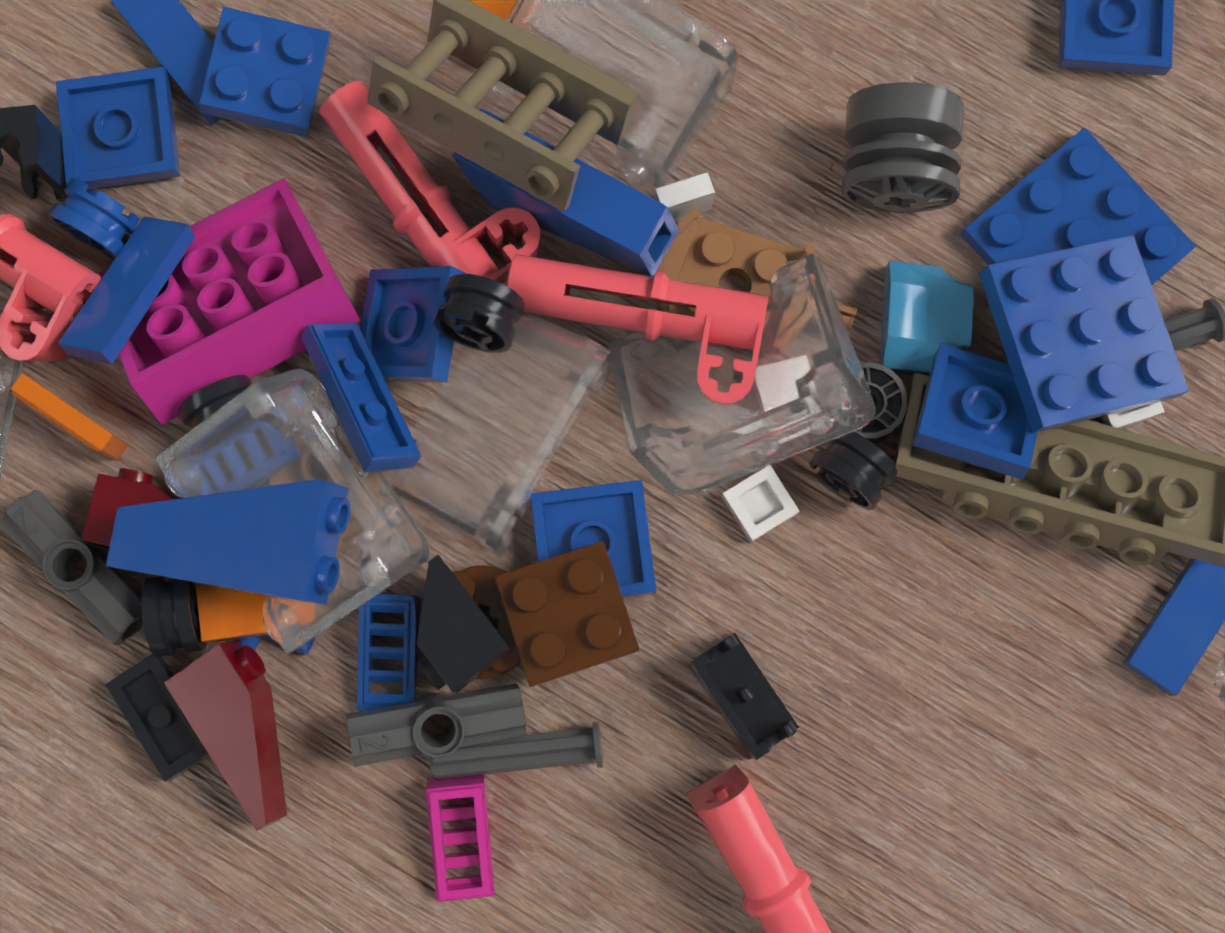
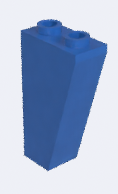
M480 108V111L493 117L494 119L502 123L505 121L502 118ZM528 132L524 134L551 150L555 148L553 145ZM456 152L453 154L455 161L488 206L498 210L517 207L528 211L536 219L541 229L645 275L654 276L679 232L666 205L577 158L574 162L580 165L579 174L570 206L563 212L545 201L535 198L527 191Z
M314 479L118 507L106 566L326 605L328 594L336 587L339 577V561L335 557L339 536L346 530L350 519L351 506L347 499L349 488L328 481Z

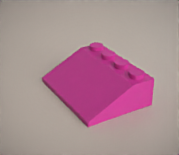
M285 178L190 226L196 237L119 353L131 386L161 425L178 417V407L182 402L207 385L236 375H246L251 379L306 350L301 336L308 324L358 323L361 321ZM108 269L98 273L101 279Z

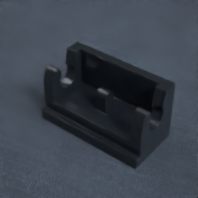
M36 105L0 108V166H2L4 158L1 153L2 148L20 165L21 185L24 192L31 199H36L38 189L35 182L40 175L53 188L55 198L59 202H63L67 197L64 191L67 185L61 133Z
M736 633L731 634L688 664L751 759L758 760L771 751L772 747L777 743L791 737L798 731L799 726Z

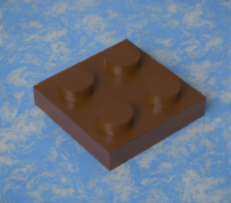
M604 541L494 576L530 688L640 651Z

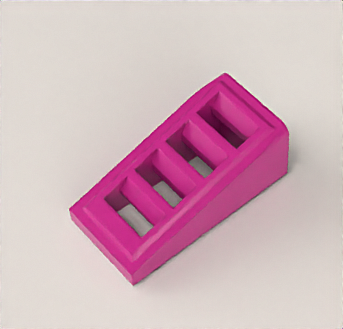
M475 775L448 779L429 777L426 784V797L437 902L495 896L485 776ZM474 797V803L441 806V800ZM476 818V827L443 830V822ZM478 843V851L445 854V846ZM480 866L481 875L447 878L446 869Z

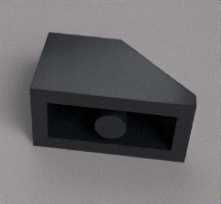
M439 555L432 558L428 562L417 646L425 657L417 663L437 690L447 684L452 692L458 693L512 650L445 561Z

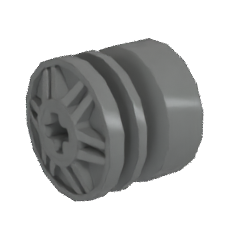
M910 82L878 84L863 88L851 95L846 109L845 140L853 149L846 152L843 161V168L847 172L842 180V195L845 199L859 207L897 213L925 212L941 209L955 203L960 196V180L957 174L961 169V159L953 149L959 146L963 138L964 104L960 96L946 88Z

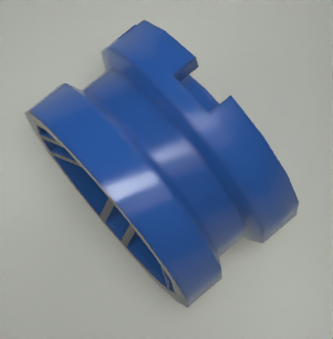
M71 178L64 189L67 197L62 204H54L48 217L78 239L116 258L124 246L121 239L126 232L133 233L140 219L132 212L129 216L122 214L125 208L124 205L100 190L98 192L92 189L86 191L89 186L87 183Z

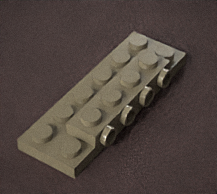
M914 373L908 387L907 411L901 422L894 457L895 467L898 471L897 477L942 489L940 501L952 504L953 510L957 515L967 519H981L988 514L1009 520V527L1020 534L1033 535L1042 530L1064 536V542L1074 549L1090 550L1098 545L1119 551L1121 560L1132 565H1147L1153 561L1160 562L1165 554L1170 552L1213 565L1225 566V457L1098 422L1084 420L1039 431L1030 470L1024 479L1021 480L912 445L929 379L927 375Z

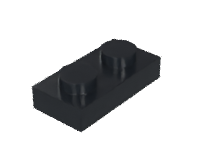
M151 654L105 685L165 782H168L207 758L209 754L164 682L174 676L162 656L156 657L154 654Z

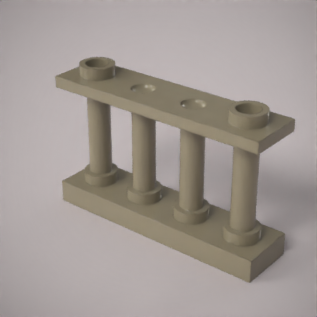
M469 0L433 1L427 39L429 44L405 69L380 55L372 61L367 104L563 212L570 206L580 170V165L574 162L575 159L596 134L618 145L628 133L640 94L636 90ZM450 54L478 69L454 96L426 81ZM498 81L526 95L503 123L475 108ZM547 107L575 122L553 150L524 135Z

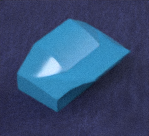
M889 261L885 267L879 364L890 368L895 374L914 375L916 372L929 376L934 355L940 343L958 349L971 346L974 287L950 277L943 267Z

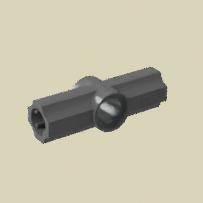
M33 490L26 496L19 497L4 511L5 515L0 521V525L43 569V575L48 583L57 589H61L114 645H120L144 627L141 596L113 567L106 566L107 556L103 551L81 540L82 534L42 492ZM83 553L87 563L86 570L81 578L71 581L67 572L68 564L73 557Z
M517 683L449 696L443 693L430 692L422 695L415 702L346 714L354 767L421 754L432 758H443L453 754L459 747L526 735L524 706ZM434 714L449 716L451 724L441 734L430 735L421 729L424 721L429 716Z

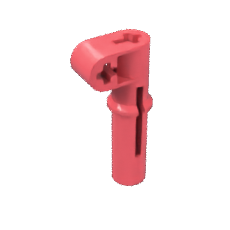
M363 81L348 83L331 94L323 102L319 114L395 217L392 225L395 231L399 234L408 235L430 267L452 266L466 274L487 277L507 286L511 264L516 254L539 258L540 227L536 219L528 211L517 207L505 208L470 229L451 203L453 193L449 187L437 184L389 116L367 104L369 89ZM379 147H381L424 206L431 219L437 224L444 234L443 236L439 237L417 204L411 199L376 151ZM510 234L514 239L522 237L523 247L517 250L512 244L504 246L503 236ZM486 241H489L497 253L501 250L503 251V262L506 266L499 270L483 248L482 244Z
M13 214L0 215V279L14 288L0 316V347L8 357L18 361H61L69 355L65 353L58 342L100 282L101 277L26 231L25 224L20 218ZM46 307L50 311L54 312V314H49L48 312L43 310V308Z
M516 254L514 256L507 286L522 297L525 304L522 313L645 333V341L651 342L659 336L701 342L697 382L701 391L710 400L720 404H732L743 399L751 390L755 379L768 295L670 280L667 274L660 270H657L655 277L525 255ZM571 288L696 308L695 317L571 297L570 291ZM709 343L753 350L751 362L734 359V371L743 373V379L741 383H732L729 387V392L718 391V381L710 378L711 368H721L723 357L708 355Z
M736 764L686 793L705 830L745 894L742 906L748 916L758 917L766 933H831L808 891L811 884L808 873H806L805 869L794 865L749 779Z

